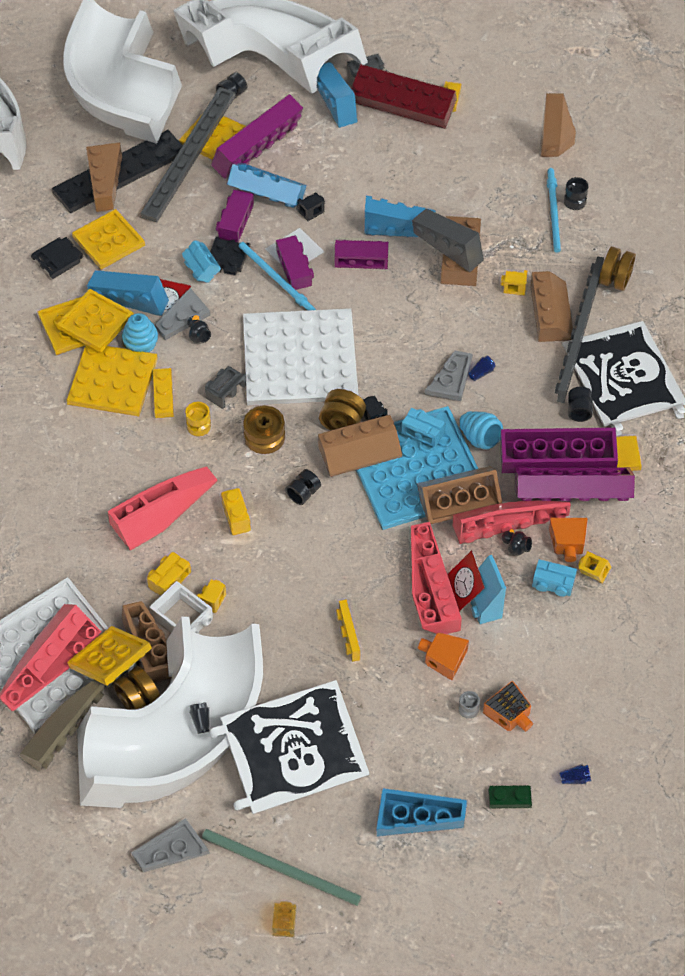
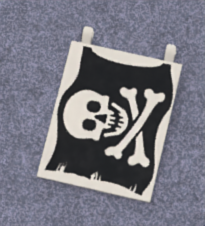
M643 321L583 337L574 369L583 387L589 388L592 391V405L604 427L609 425L612 428L616 427V436L622 435L621 430H623L620 422L673 408L677 419L684 418L685 408L682 405H685V397ZM569 341L562 342L567 355H569L567 352Z
M337 680L220 717L222 726L214 727L209 731L211 738L226 734L247 798L238 800L233 804L236 811L250 806L252 814L370 775Z

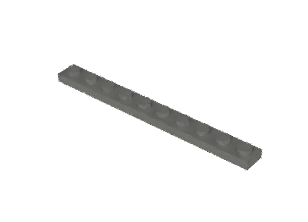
M219 87L142 210V218L158 222L234 100L235 92Z
M597 256L596 262L591 265L590 273H592V276H588L586 283L588 289H584L582 299L585 300L580 302L579 306L581 314L577 315L575 320L577 328L572 330L571 339L573 341H569L567 348L569 355H565L563 361L565 369H561L559 375L561 382L557 383L555 388V394H558L557 402L565 403L599 285L604 257Z

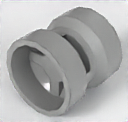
M466 691L461 694L459 698V713L462 717L471 719L478 714L480 704L478 694L473 691Z

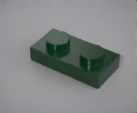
M531 785L488 787L489 809L532 808Z

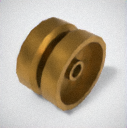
M611 246L602 266L599 284L609 286L614 280V288L624 291L633 272L636 253L626 251L621 257V249Z
M345 389L331 390L327 394L324 405L319 413V420L330 431L360 423L366 409L365 402L360 396Z
M266 405L257 406L248 411L243 421L244 439L248 448L259 454H270L279 450L285 441V421L282 413L278 409Z
M139 666L128 672V678L121 676L113 682L114 690L127 710L144 708L161 696L149 675Z

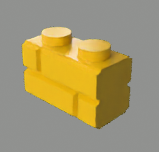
M240 488L222 492V506L232 535L251 531L250 518Z
M171 552L169 556H164L156 570L152 569L147 576L149 589L161 596L176 581L181 584L191 573L190 563L174 552Z

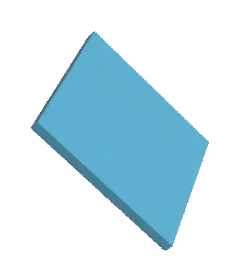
M449 406L426 412V414L432 417H440L446 422L445 432L436 447L401 433L404 420L402 419L393 422L397 430L402 457L356 470L382 530L426 517L420 502L417 483L478 469Z

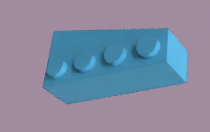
M331 62L323 64L317 76V89L336 124L340 128L357 123L355 93Z
M245 163L232 164L227 185L240 190L253 192V194L261 197H269L271 201L285 202L286 206L292 208L297 206V199L301 198L303 200L307 187L305 184Z
M366 195L364 234L418 237L414 233L412 220L426 208L418 206L410 208L404 205L405 203L398 202L397 204L388 203L386 199L381 198L378 201L372 199V196Z
M95 270L87 285L88 290L92 289L121 306L162 316L169 302L159 276Z
M383 788L376 829L377 837L464 828L467 800Z

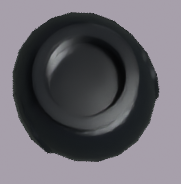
M198 315L188 318L187 325L190 327L189 337L191 341L195 343L207 342L211 337V331L207 323L199 320Z
M513 529L502 534V541L510 544L508 551L511 554L519 556L524 552H530L532 548L531 537H527L521 531L514 533Z

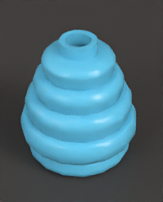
M136 313L130 316L126 322L122 333V340L127 349L135 352L149 353L156 346L158 332L146 315Z
M469 411L460 418V429L474 447L489 450L499 442L503 425L494 414Z

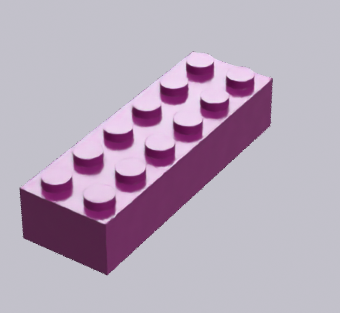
M290 94L219 146L211 166L224 179L228 178L232 164H249L251 159L258 158L264 149H270L276 140L280 141L289 130L292 132L298 126L297 122L302 117L303 107Z
M616 427L501 429L502 473H515V467H617L618 464Z
M515 467L514 490L517 498H521L522 501H531L532 498H540L541 501H551L552 498H559L561 501H570L571 498H579L580 501H590V498H598L599 501H609L610 498L628 501L629 498H634L635 475L630 467Z

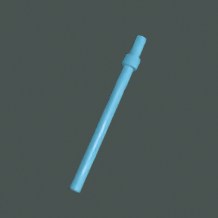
M549 168L547 170L548 179L546 182L550 197L554 252L559 253L561 245L556 197L557 179L555 178L554 169Z
M244 242L239 244V248L285 289L300 307L303 306L307 311L316 310L303 294H299Z

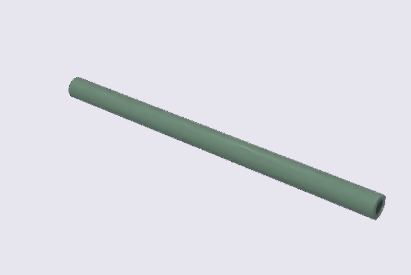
M205 829L202 835L204 840L358 906L362 896L211 830Z

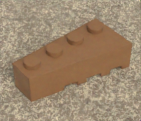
M121 143L88 146L86 150L96 212L114 210L118 175L122 161Z
M142 601L122 605L121 618L126 632L148 641L152 647L142 658L136 661L137 665L149 675L154 683L171 679L172 677H169L167 639L164 632L156 625L155 619Z

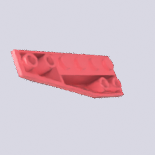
M206 466L168 479L109 510V523L131 551L166 530L217 482V478Z
M517 501L489 505L454 514L452 526L459 544L471 543L477 539L490 538L493 535L510 531V529H525L531 525L544 524L550 521V518H565L569 516L571 504L570 502Z
M426 522L412 525V597L422 629L436 634H449L461 631L462 618L431 524Z
M64 604L17 664L0 693V700L11 711L16 710L68 670L70 667L67 662L95 640L102 631L77 605Z

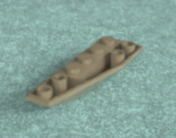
M93 680L78 690L44 722L22 750L19 757L38 772L42 768L47 769L54 760L55 751L59 753L68 740L66 737L74 735L79 727L77 723L80 719H84L93 703H99L104 696L102 691L106 686L110 688L113 682L107 686Z

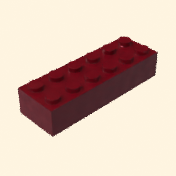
M360 64L351 88L355 93L356 104L444 129L447 127L457 100L455 90Z

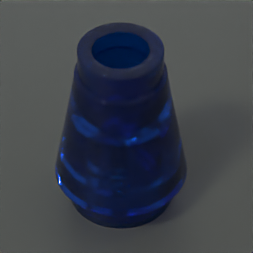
M489 356L481 357L468 375L473 381H476L493 372L496 364Z
M580 764L560 772L562 784H587L586 782L591 781L588 765Z

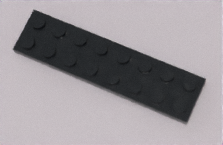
M169 129L161 133L157 144L144 141L122 152L116 190L174 161L183 145ZM89 169L52 187V193L70 214L94 202Z

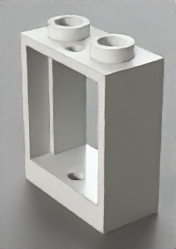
M176 581L149 607L150 614L155 621L169 632H172L176 624L164 614L176 602L182 599L201 614L190 625V629L198 634L204 626L206 627L211 623L213 619L212 607Z

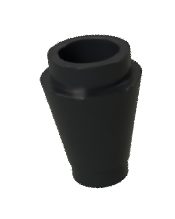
M206 702L190 705L191 711L189 713L197 733L209 732V707H207Z

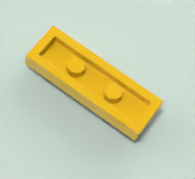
M171 368L153 369L155 418L174 417Z
M347 599L340 600L339 609H336L338 621H342L343 626H340L342 638L346 637L347 643H345L346 653L351 655L352 662L359 661L360 647Z

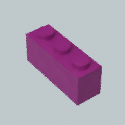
M233 189L231 196L227 198L226 208L222 210L221 220L216 224V231L220 239L229 241L233 239L235 242H239L254 207V194Z
M296 235L276 240V252L288 283L295 290L312 286L314 272L312 268L308 267L309 260L307 255L303 254L302 242L298 241Z
M336 240L335 268L388 269L389 242Z

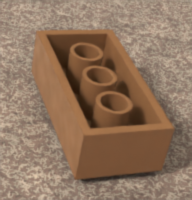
M446 216V218L468 227L480 235L481 218ZM443 254L441 284L476 286L478 266L471 272H468Z

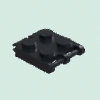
M216 236L210 253L221 267L219 272L224 269L225 274L236 276L237 272L242 271L247 254L239 248V242H235L233 239L231 241L220 239V237Z
M59 237L31 254V258L37 260L40 263V267L45 269L52 279L81 263L80 259L84 256L76 246H73L74 244L67 237L62 239Z

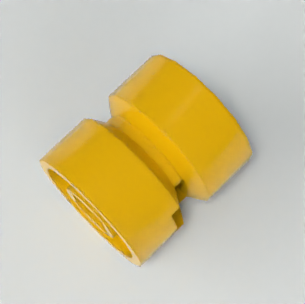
M198 401L189 404L185 411L188 432L198 437L208 434L211 429L209 407L207 404Z

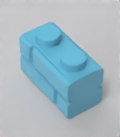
M193 241L189 248L182 253L185 265L192 269V276L197 281L210 282L214 275L221 270L219 264L202 242Z
M411 408L402 422L401 433L436 447L445 432L446 422L440 417H432L426 414L421 409Z
M539 559L532 587L541 592H555L556 595L561 597L571 596L577 569Z

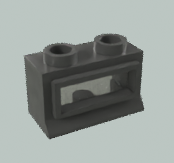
M229 365L225 369H220L217 373V378L214 381H208L205 386L206 399L224 409L225 397L227 395L235 397L238 384L243 388L246 387V374H241Z

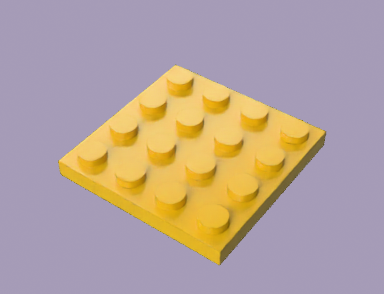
M85 345L67 397V405L139 417L153 375V369L156 366L157 354L135 352L130 349L107 346L100 353Z

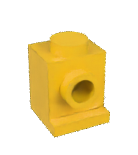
M524 270V273L506 271V274L501 277V286H504L503 293L525 295L528 270Z
M587 551L585 556L581 557L578 564L582 574L602 584L611 569L608 560Z
M211 579L209 584L203 587L201 594L198 593L197 597L212 607V612L216 614L226 596V586L219 580Z

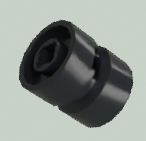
M238 72L232 73L216 85V91H218L219 87L235 92V98L236 95H241L248 88L244 77Z
M573 177L567 181L564 204L567 208L580 210L585 207L589 189L588 182L585 179Z
M574 387L569 391L568 416L571 420L584 422L592 418L593 405L591 403L593 398L592 391L589 388Z
M304 469L296 477V480H293L285 488V491L293 502L303 505L321 487V482L312 471Z

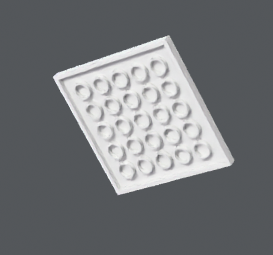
M351 309L243 314L247 406L325 402L327 394L334 389H345L358 395Z
M68 577L0 620L1 690L26 651L64 604L77 605L102 631L100 635L108 629ZM135 662L133 665H131L130 668L124 671L121 675H119L117 679L121 676L126 675L129 671L137 667V663ZM69 668L16 710L36 734L44 722L66 700L94 679Z

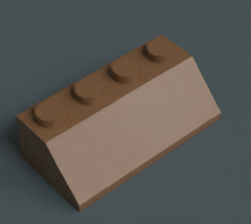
M550 271L532 272L530 288L538 342L573 340L571 339L573 323L566 281Z
M390 415L318 434V448L330 477L402 457L397 430Z
M491 466L417 483L420 502L430 524L451 520L454 514L502 503L497 471Z

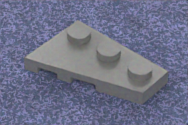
M190 288L157 321L155 327L160 335L167 340L189 328L187 325L188 318L198 315L199 320H203L211 315L210 310Z
M455 350L444 364L440 373L434 377L431 385H428L425 389V394L461 401L473 354Z
M186 818L132 852L133 858L143 872L209 854L208 848Z

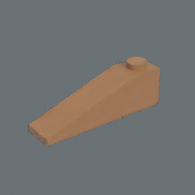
M546 93L540 141L541 157H559L575 144L576 129L573 125L564 93Z

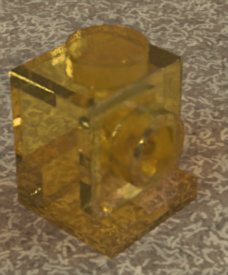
M287 901L274 903L273 936L295 938L296 904Z

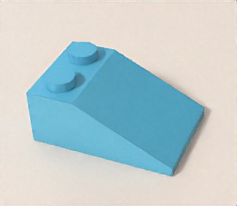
M489 555L478 568L485 588L471 601L472 615L478 619L479 624L498 620L503 616L506 586L492 555Z

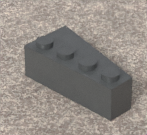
M427 208L412 220L414 233L468 272H471L484 261L478 232Z

